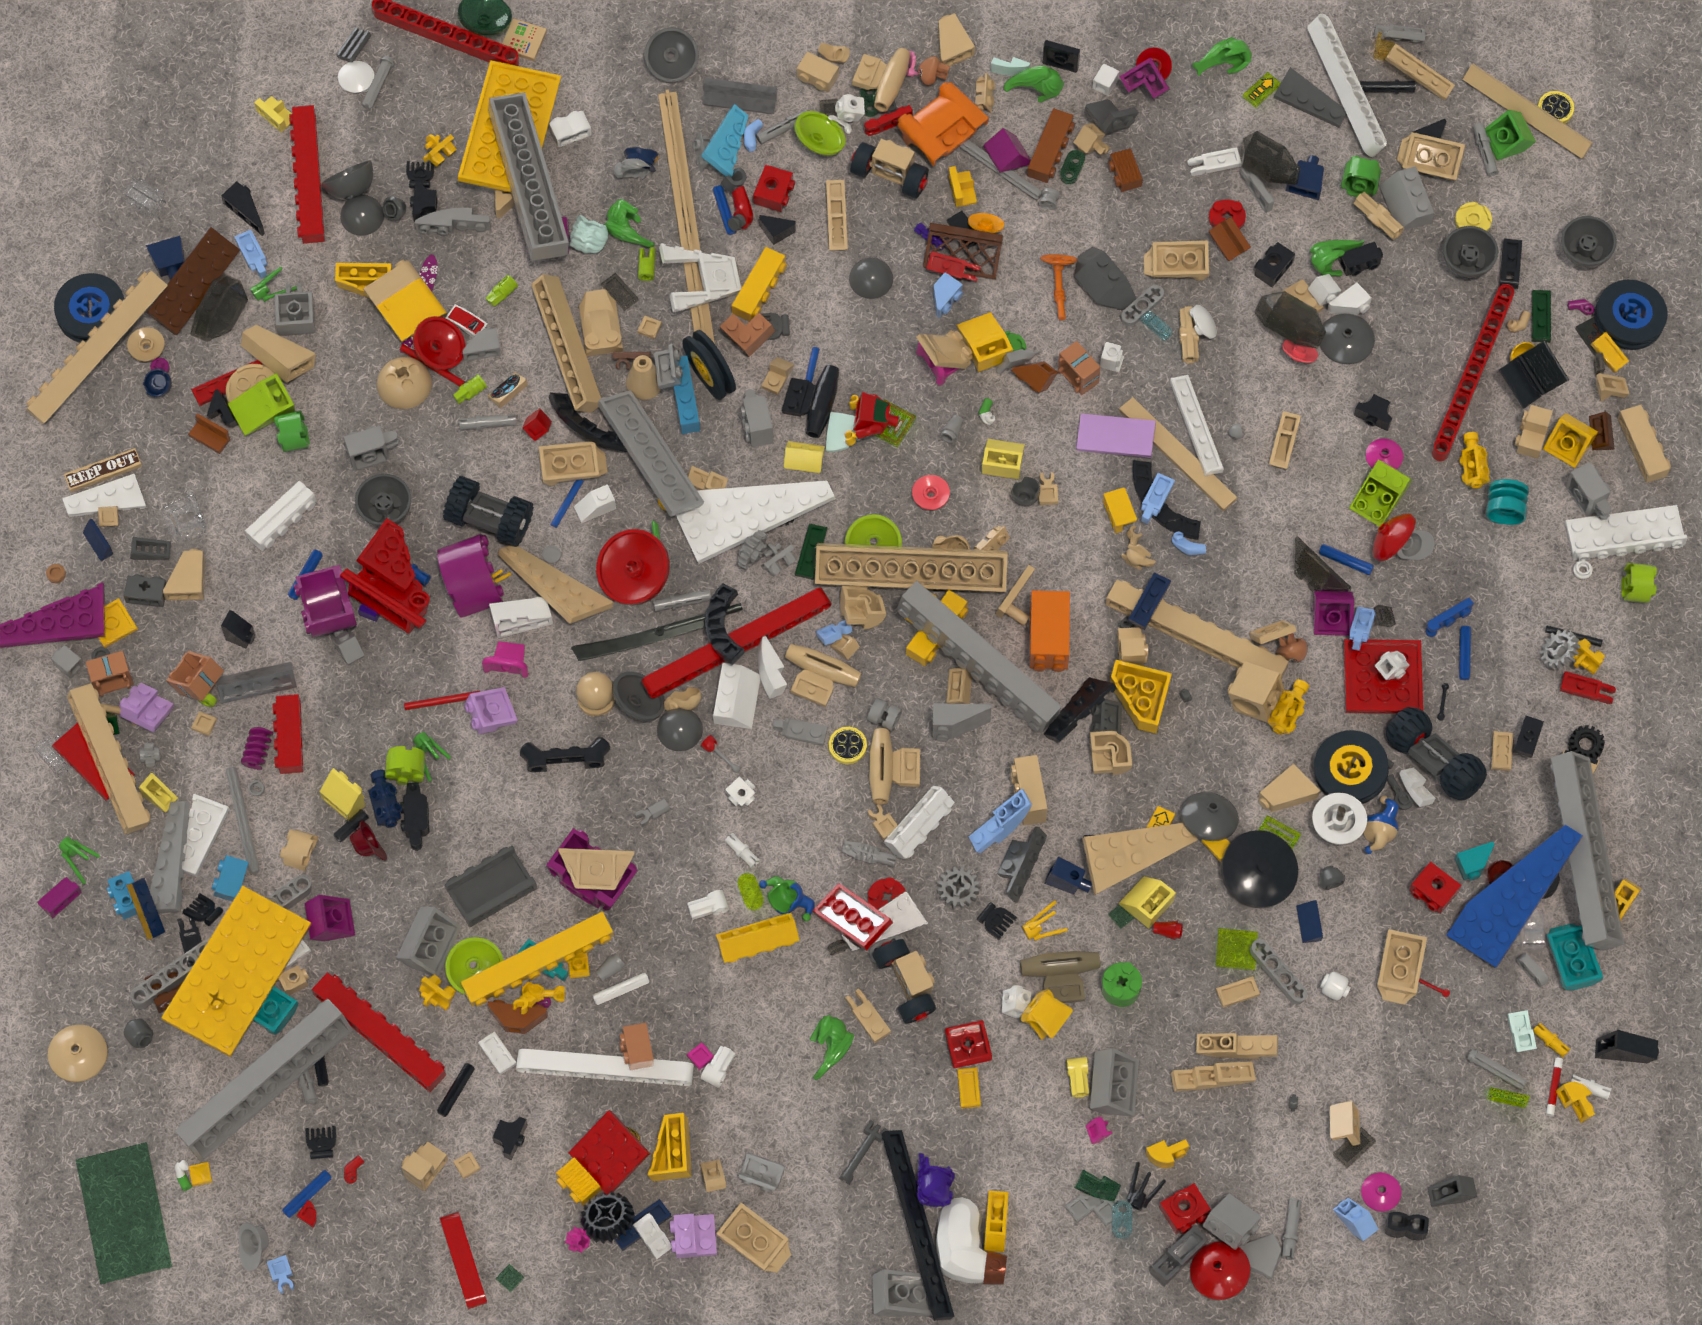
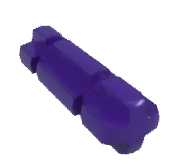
M922 223L917 224L914 231L918 235L922 234L921 237L928 240L929 228L926 229V226ZM932 236L931 243L932 245L935 244L936 248L944 243L942 239H939L940 237Z

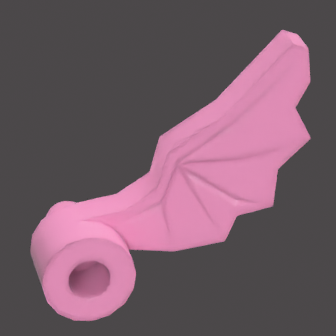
M909 51L910 60L906 76L913 77L918 75V72L914 69L916 56L914 52Z

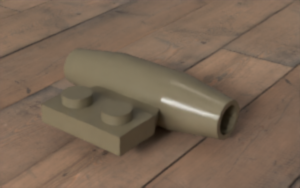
M1067 951L1047 953L1020 960L1021 975L1046 977L1043 990L1049 989L1054 998L1062 1003L1085 1001L1083 980L1078 974L1100 968V955L1098 952Z

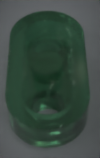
M860 89L861 97L864 98L865 116L873 117L879 112L874 107L877 89Z
M1072 150L1068 153L1060 171V179L1063 183L1073 184L1078 180L1085 164V155L1082 151ZM1070 174L1072 177L1068 178L1066 175Z

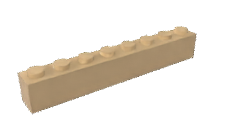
M542 274L531 285L575 411L591 413L599 407L598 401L601 399L564 290L559 277Z
M91 683L70 690L67 699L83 733L124 834L146 828L150 822L149 811L144 809L142 795L140 792H137L135 787V778L132 774L130 775L127 769L128 762L125 757H122L120 752V743L113 736V726L111 723H108L106 710L99 703L98 691L93 688Z

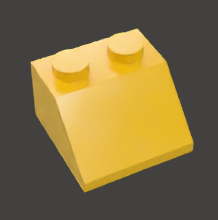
M1565 413L1558 420L1543 450L1576 468L1591 446L1598 431Z

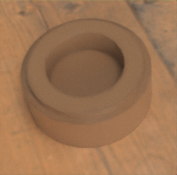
M53 564L47 568L46 576L51 583H60L65 579L66 572L62 565Z

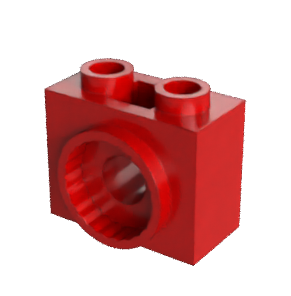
M765 164L753 194V203L782 212L783 207L787 206L789 202V191H793L796 181L793 180V172Z
M1430 861L1413 881L1409 891L1414 898L1424 901L1431 911H1437L1441 914L1460 892L1462 885ZM1432 884H1439L1441 889H1435Z
M1195 1183L1176 1192L1160 1202L1159 1209L1175 1234L1188 1232L1192 1225L1197 1222L1199 1224L1204 1223L1211 1212V1208ZM1186 1204L1189 1206V1209L1183 1211L1179 1208V1205Z

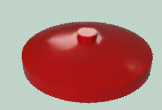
M640 529L624 530L611 537L602 547L596 565L597 579L604 593L611 599L625 605H638L654 598L664 587L670 570L669 555L664 544L655 535Z

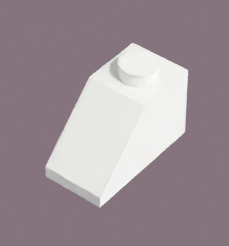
M1355 283L1329 302L1327 311L1331 314H1363L1370 308L1371 297L1358 283Z
M607 484L590 491L574 506V509L581 523H584L615 510L616 503Z

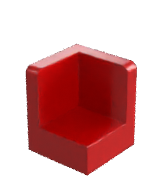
M539 408L526 418L522 428L536 441L549 431L552 421Z

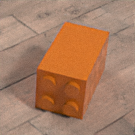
M1032 590L1030 604V668L1035 671H1044L1045 669H1053L1057 672L1064 671V669H1068L1070 591Z

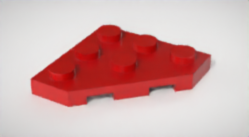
M386 518L356 562L403 593L415 578L414 569H412L410 563L411 558L408 546L404 540L403 528Z

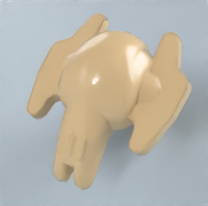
M1131 526L1127 531V537L1130 539L1129 549L1127 550V555L1122 554L1121 557L1128 565L1142 570L1140 565L1146 567L1154 566L1156 561L1146 558V556L1151 557V553L1140 544L1137 545V541L1143 534H1135L1133 531L1136 529V526Z

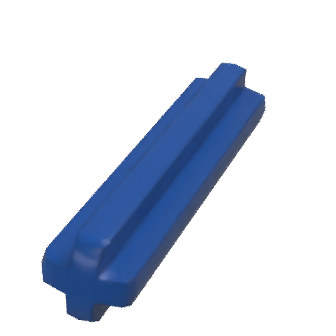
M721 185L715 186L713 192L728 235L736 234L737 231L731 230L728 226V220L733 217L723 187Z
M1323 544L1319 550L1320 555L1367 575H1370L1373 570V564Z
M314 549L298 576L314 572L323 557L322 552ZM296 580L288 592V596L293 600H297L299 597L296 595L294 585L297 584Z
M1461 626L1460 680H1469L1471 627Z
M323 1170L282 1209L283 1213L288 1218L292 1217L307 1200H310L331 1180V1175L326 1170Z

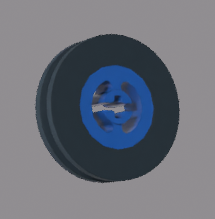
M86 273L75 276L64 283L56 294L54 313L62 332L70 339L79 343L82 340L86 342L90 337L88 333L95 326L98 328L102 324L100 320L107 312L111 314L114 311L113 305L119 299L123 301L124 295L120 287L112 279L104 275ZM88 300H91V303H92V307H91L92 317H90L89 312H88V311L90 310V304H89V301H88Z
M1629 279L1620 280L1609 285L1600 295L1594 310L1595 322L1600 333L1604 334L1607 332L1619 348L1638 350L1653 344L1661 335L1668 316L1666 303L1656 289L1647 283Z

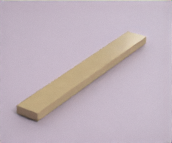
M1471 64L1462 79L1507 110L1521 112L1527 123L1581 159L1585 157L1593 142L1475 64Z
M1133 397L1119 408V412L1125 418L1156 421L1153 444L1223 512L1237 500V497L1214 474L1205 476L1199 460Z

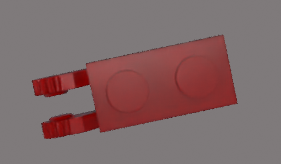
M910 105L902 106L890 114H883L877 120L869 119V121L867 120L864 123V132L866 135L872 136L898 125V119L902 115L911 114L913 116V109Z
M931 251L926 270L941 274L946 272L955 278H964L977 282L978 278L976 276L964 274L965 267L975 271H980L981 267L968 263L966 260Z
M1566 671L1564 672L1559 691L1612 704L1613 698L1600 694V690L1613 694L1616 692V688L1602 683V681Z

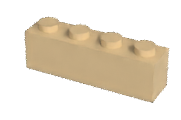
M1642 405L1620 411L1618 421L1646 483L1667 477L1671 465L1669 460L1664 457L1663 446L1656 439V431L1649 423L1647 411L1643 410Z

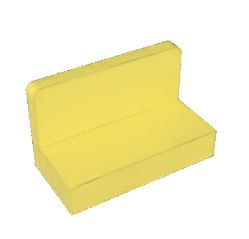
M788 441L785 448L784 468L820 473L825 446Z

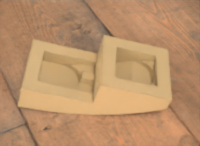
M694 466L690 467L687 475L698 490L724 489L728 478L713 471L707 473Z

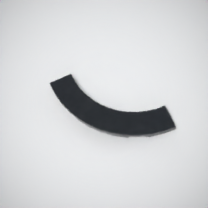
M550 392L549 400L553 409L572 430L601 446L628 452L615 432L609 430L605 432L597 428V425L587 418H582L575 411L568 394Z
M1133 460V483L1142 504L1153 483L1152 462ZM1164 503L1157 517L1152 515L1156 522L1173 533L1182 532L1183 537L1189 539H1199L1201 521L1175 513L1166 503Z
M722 583L711 597L709 607L706 609L705 628L709 642L716 653L733 665L745 651L744 648L736 644L728 636L725 629V617L730 604L738 596V592L736 589Z

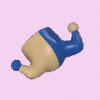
M1387 796L1380 798V802L1386 804L1384 811L1367 816V825L1363 834L1369 842L1374 843L1371 846L1365 847L1367 854L1384 848L1398 833V823L1395 818L1399 805L1394 800L1388 799Z

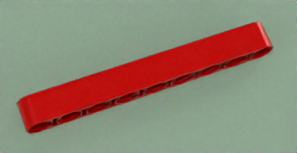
M391 0L372 1L373 15L378 20L489 63L492 60L515 66L520 64L518 52L512 47Z

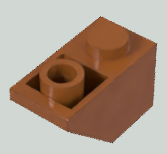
M1045 361L1019 365L1011 370L1018 379L1025 381L1033 391L1039 393L1046 391L1058 374V371Z

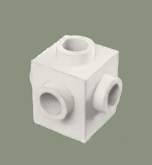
M852 94L843 95L835 105L837 119L846 122L859 121L865 114L864 98L855 97Z
M1399 651L1386 652L1375 665L1386 680L1401 678L1405 675V670L1410 666L1405 656Z
M740 776L725 789L730 794L728 798L735 806L738 804L741 806L746 804L748 806L755 799L753 796L756 793L753 790L755 786L748 779L744 781ZM740 789L745 790L744 796L739 795Z
M1014 985L1010 989L1004 990L1002 1013L1014 1018L1021 1017V1014L1031 1002V992L1019 985Z

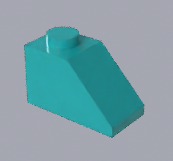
M1493 841L1457 853L1455 861L1463 880L1470 879L1472 881L1481 876L1495 845Z

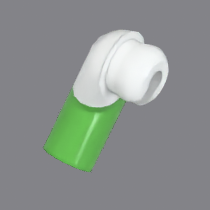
M985 398L978 413L983 423L990 425L995 421V415L992 416V413L989 411L993 401Z
M185 1160L177 1162L175 1165L176 1177L183 1191L192 1188L185 1173L189 1169V1165Z

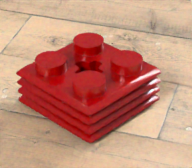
M983 1020L945 1028V1036L953 1068L992 1060V1052ZM966 1041H969V1043L972 1044V1046L969 1048L964 1045L966 1044Z

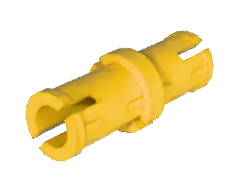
M1541 1022L1534 1028L1533 1032L1545 1042V1046L1551 1047L1561 1058L1570 1051L1571 1048L1557 1038L1558 1035L1556 1033L1553 1034Z

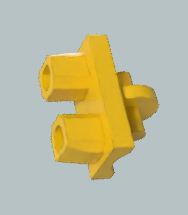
M429 134L426 137L427 144H425V148H432V150L422 158L425 163L430 160L437 167L445 160L440 154V150L447 157L456 151V147L451 142L454 137L450 134L439 143L441 139L439 135Z
M1579 640L1577 644L1580 645V648L1576 649L1579 654L1574 655L1573 658L1576 662L1573 666L1576 669L1582 666L1594 675L1603 663L1605 655L1600 651L1592 652L1590 650L1591 644L1588 640Z
M435 974L429 978L424 976L421 979L422 984L419 988L420 996L424 998L423 1005L428 1007L432 1004L435 1007L440 1006L447 1011L456 990L451 986H447L444 990L440 988L441 980Z

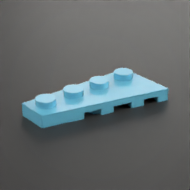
M735 104L730 108L701 155L702 158L723 175H729L730 178L733 176V167L737 161V152L740 149L741 137L744 134L749 116Z

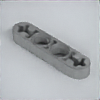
M1255 940L1250 946L1252 957L1290 1002L1301 1004L1307 997L1306 988L1265 940ZM1262 946V947H1263L1262 952H1261V951L1257 952V951L1255 950L1257 947ZM1268 953L1269 955L1265 958V960H1263L1262 958L1264 957V955L1266 956V954ZM1274 960L1277 963V968H1269L1267 961ZM1287 975L1290 982L1283 984L1280 981V976ZM1292 984L1295 985L1293 988H1291L1290 990H1288V988H1290V986H1291ZM1295 992H1301L1300 997H1294Z

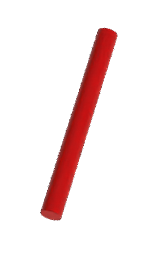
M405 344L401 345L400 351L420 361L459 387L465 383L464 380L447 370H437L429 367L419 358L415 350Z
M480 690L404 703L405 710L466 701L469 694L480 692Z

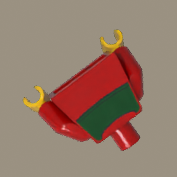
M862 392L859 398L857 395L851 396V401L849 402L850 409L856 410L853 428L855 433L846 431L845 442L848 446L854 445L856 438L861 439L871 435L883 434L887 425L897 426L899 416L889 414V402L882 400L876 394Z

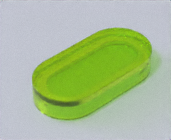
M744 873L737 881L743 902L749 910H759L763 906L764 899L757 879L753 874Z

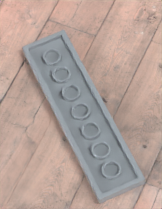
M629 390L598 401V406L669 516L672 517L701 507L704 504L703 499L633 392Z

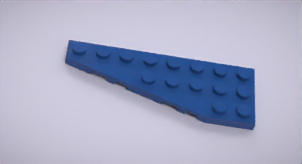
M1567 825L1563 826L1471 899L1447 933V936L1497 968L1583 835Z

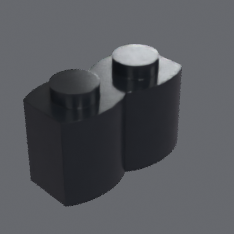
M1391 1212L1386 1219L1385 1234L1394 1238L1405 1236L1411 1240H1424L1428 1233L1429 1218L1419 1214L1408 1216L1402 1212Z

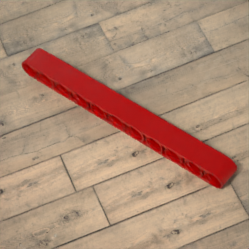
M1502 284L1497 290L1432 450V457L1437 461H1444L1449 456L1506 318L1515 292L1514 288L1509 284ZM1482 340H1488L1490 343H1485ZM1457 402H1462L1464 405H1459ZM1451 417H1455L1458 420L1454 421L1451 419ZM1444 433H1449L1452 436H1446ZM1441 448L1445 450V452H1440L1437 449Z
M821 587L816 588L728 633V636L736 644L744 648L746 652L758 646L762 637L766 636L770 640L823 612V609L827 610L832 603ZM709 643L650 673L642 679L641 683L649 696L656 698L727 661L721 658Z

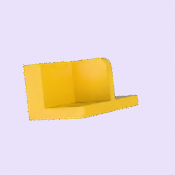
M956 166L949 167L948 176L955 207L976 204L974 180L971 177L970 171L957 173Z
M1125 488L1103 494V504L1115 534L1122 532L1124 525L1137 521Z

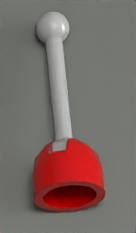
M709 735L700 746L707 752L715 751L733 768V772L738 773L740 767L734 765L717 749L716 739Z

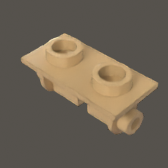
M985 73V77H979L976 81V94L982 95L975 97V105L982 112L984 109H987L989 113H992L995 82L987 73Z
M1005 526L994 527L985 536L988 541L982 539L974 547V550L997 551L1010 538Z

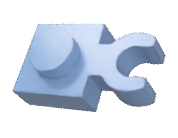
M843 620L836 626L830 624L816 630V634L820 641L827 645L841 639L842 634L851 633L852 627L846 624V620Z
M286 1255L267 1261L273 1282L279 1281V1292L281 1294L284 1293L282 1287L285 1284L290 1285L291 1290H294L292 1281L287 1278L293 1276Z

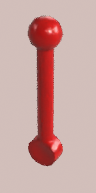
M1419 978L1420 983L1442 993L1443 997L1450 995L1448 989L1442 990Z

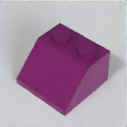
M1314 591V635L1350 636L1354 616L1353 592Z
M317 895L305 903L307 921L311 922L309 928L310 940L330 941L355 936L350 899Z

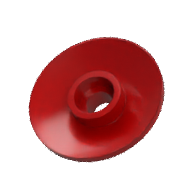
M1151 47L1142 51L1136 60V66L1151 57L1158 64V69L1166 80L1172 70V61L1168 53L1157 47Z

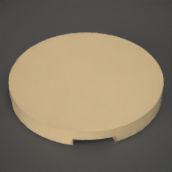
M248 364L238 368L226 385L228 403L258 382L275 373L260 364Z

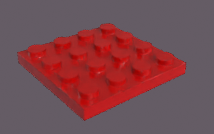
M1344 639L1345 713L1397 714L1407 707H1415L1423 711L1421 640L1368 639L1367 642H1362L1359 651L1352 649L1353 639ZM1388 651H1399L1405 656L1407 663L1410 665L1405 670V675L1399 679L1386 680L1375 667L1381 660V656Z

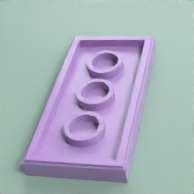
M1081 414L1076 450L1151 458L1156 421Z

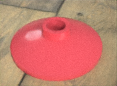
M1289 338L1283 342V350L1294 361L1311 363L1318 358L1316 349L1303 340Z
M926 475L919 478L912 488V497L915 503L926 510H936L943 507L950 496L947 482L936 475ZM933 493L934 497H928L927 495Z

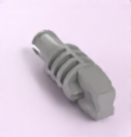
M845 841L842 849L843 853L857 860L871 864L878 862L894 867L895 862L893 861H896L897 855L880 851L878 847L861 842Z

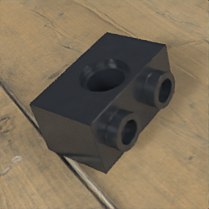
M1279 242L1274 247L1270 246L1263 260L1259 259L1254 266V276L1272 288L1295 260V253Z

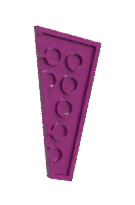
M103 582L99 583L95 588L82 590L80 594L73 597H65L41 607V610L26 613L24 617L14 621L11 619L0 624V648L105 637V585Z

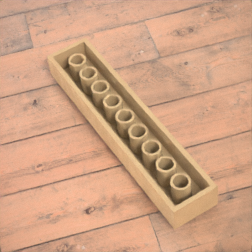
M817 543L815 584L910 588L917 580L926 589L1006 592L1008 552Z

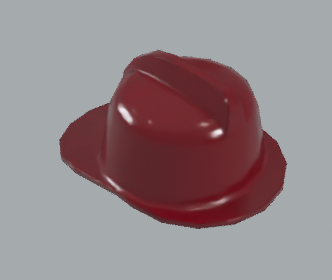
M361 821L359 824L360 828L350 836L355 851L361 856L376 854L379 858L386 861L387 855L377 841L372 829L365 821Z

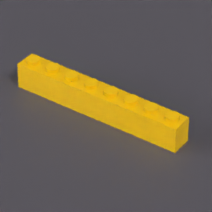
M602 911L461 981V986L471 1006L476 1005L479 1007L485 1004L487 999L493 996L497 998L503 995L505 990L511 987L515 989L521 986L523 981L539 977L540 973L545 970H554L563 961H572L581 952H590L594 949L593 946L599 943L601 945L608 943L612 940L611 937L614 936L613 930Z

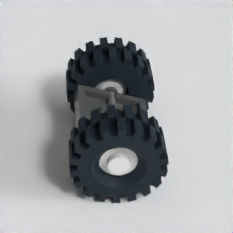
M459 476L456 482L453 483L449 496H447V502L443 510L444 520L461 527L465 526L466 523L498 534V541L514 547L519 546L529 528L534 504L516 496H513L510 502H506L480 492L479 482Z

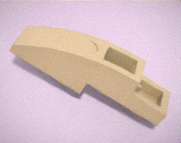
M1237 1033L1197 1034L1196 1053L1212 1057L1239 1059L1278 1057V1036H1238Z

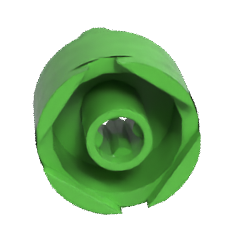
M1352 156L1345 164L1341 182L1342 189L1345 188L1347 194L1358 197L1363 192L1368 195H1375L1381 175L1379 162L1360 158L1359 156Z
M301 410L274 417L276 427H279L280 433H277V439L279 444L282 445L283 452L309 447L307 425L305 426L304 422L301 421L305 420Z
M1119 962L1111 965L1105 970L1102 979L1101 989L1105 1000L1118 1007L1132 1005L1140 995L1142 977L1138 969L1129 962Z

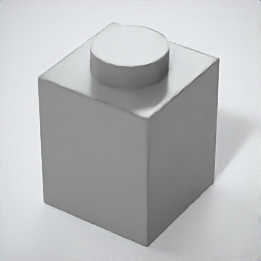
M65 645L61 649H57L51 658L54 666L70 679L84 666L81 658Z

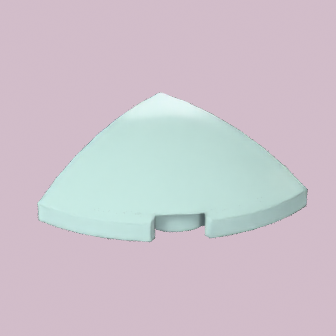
M835 412L830 413L826 452H838L849 448L845 442L846 431L855 433L853 430L855 416Z

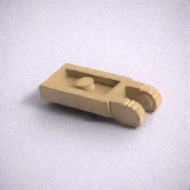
M857 989L855 991L856 996L863 1004L857 1007L849 995L845 997V1000L852 1009L854 1016L875 1044L889 1035L891 1030L871 1002L866 999L862 991Z

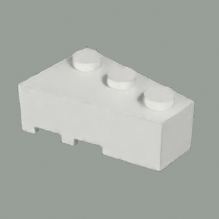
M542 597L489 604L497 639L553 624L548 602Z

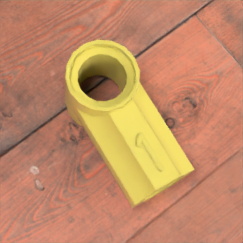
M1087 1057L1066 1059L1072 1097L1089 1096Z

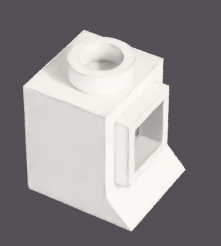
M1109 342L1105 343L1100 361L1101 368L1115 372L1120 371L1124 359L1123 350H1121L1120 345Z

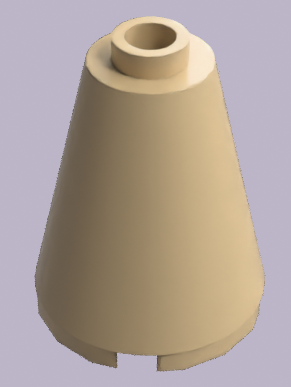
M644 355L638 356L634 360L626 378L627 390H631L635 397L641 400L652 399L661 391L657 384L656 366L648 356Z

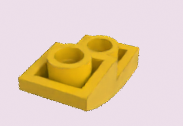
M581 952L576 955L575 959L568 962L570 979L590 976L587 953Z

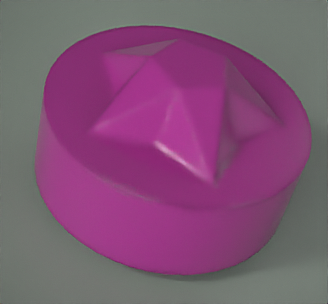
M156 358L151 362V370L159 368L169 373L170 366L166 359Z

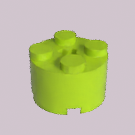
M1627 563L1624 567V571H1627L1626 576L1622 577L1621 595L1625 597L1623 600L1642 603L1650 602L1651 595L1655 596L1657 586L1654 584L1657 568L1652 565Z
M406 746L389 748L386 755L385 778L395 780L398 785H407L408 782H422L424 780L425 752L415 747H412V750H405Z

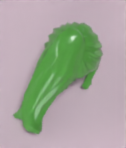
M1230 37L1215 44L1201 61L1193 62L1192 67L1197 70V75L1200 76L1203 71L1214 65L1229 63L1233 64L1234 67L1228 69L1227 73H1237L1248 66L1251 62L1252 53L1244 41Z
M1036 66L1007 79L1004 83V90L1008 92L1018 86L1032 87L1043 94L1037 97L1038 102H1044L1047 99L1058 96L1063 89L1064 82L1059 73L1054 69L1046 66Z
M617 199L606 215L608 220L604 225H606L608 233L621 241L649 248L655 246V243L641 237L629 225V219H633L637 223L641 221L640 216L637 214L638 209L624 199Z
M1329 240L1318 242L1310 249L1312 254L1311 263L1321 275L1342 276L1343 272L1341 270L1331 269L1335 259L1343 256L1345 251L1363 246L1364 240Z
M831 1015L823 1016L810 1037L811 1041L816 1042L818 1040L819 1044H824L825 1041L827 1043L824 1061L813 1076L815 1080L820 1079L845 1056L854 1039L853 1033L846 1030V1025L843 1021L836 1017H831Z

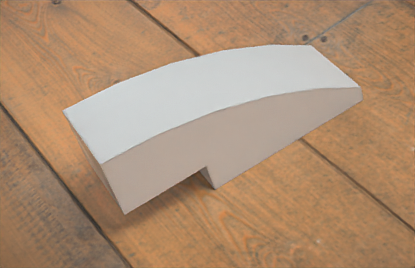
M764 636L758 645L757 661L760 679L769 699L782 695L787 683L781 675L784 665L767 637Z

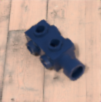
M385 770L373 771L370 776L375 786L368 791L377 825L386 826L387 828L394 827L398 824L397 821L401 819L400 812L402 811V807L397 802L395 796L397 789L392 783L386 782Z

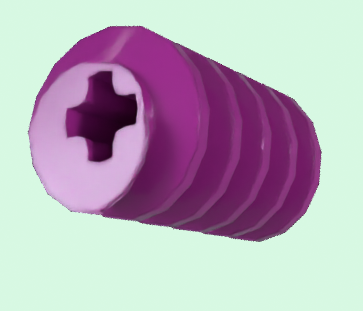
M254 727L249 730V736L246 740L248 743L245 744L244 748L246 750L243 751L244 757L241 758V763L247 768L262 770L259 764H265L266 761L261 757H267L268 755L263 750H269L270 748L265 743H271L272 741L267 736H273V732L262 727Z

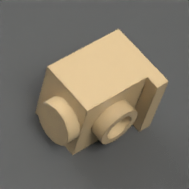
M297 965L283 972L278 980L287 995H291L308 986L306 980L309 979V976L304 968L300 969ZM294 976H297V978H296L295 980H291V979H290V978H292V977H294Z

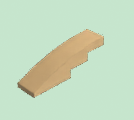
M826 180L829 251L848 250L845 181Z
M1252 1061L1215 1063L1213 1066H1198L1193 1069L1173 1070L1171 1072L1174 1092L1209 1089L1256 1081Z

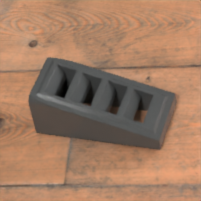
M133 537L130 559L169 560L171 541ZM137 546H141V551H137ZM145 546H149L148 552H145ZM153 546H157L156 553L153 552ZM161 546H164V554L160 553Z

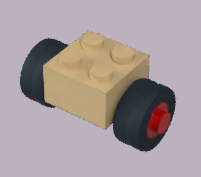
M881 139L877 148L862 142L853 153L850 172L865 178L872 168V174L902 185V193L913 198H918L927 185L929 169L915 163V152L908 147H901L891 140Z
M904 939L888 941L872 953L879 969L894 965L893 970L908 999L906 1003L898 1008L905 1024L915 1021L920 1022L936 1010V1005L930 995L935 981L931 972L927 973L925 969L926 961L922 954L919 955L917 951L910 953Z

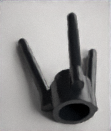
M1136 1162L1129 1194L1126 1199L1130 1207L1141 1211L1142 1208H1147L1149 1202L1166 1183V1180H1162L1152 1193L1145 1198L1146 1194L1143 1191L1151 1176V1172H1148L1140 1189L1134 1192L1140 1162Z

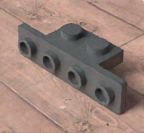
M1035 826L1028 842L1011 841L997 873L1002 878L1012 879L1006 894L1013 902H1018L1023 894V889L1030 878L1035 862L1038 860L1042 846L1045 844L1047 835L1040 827Z

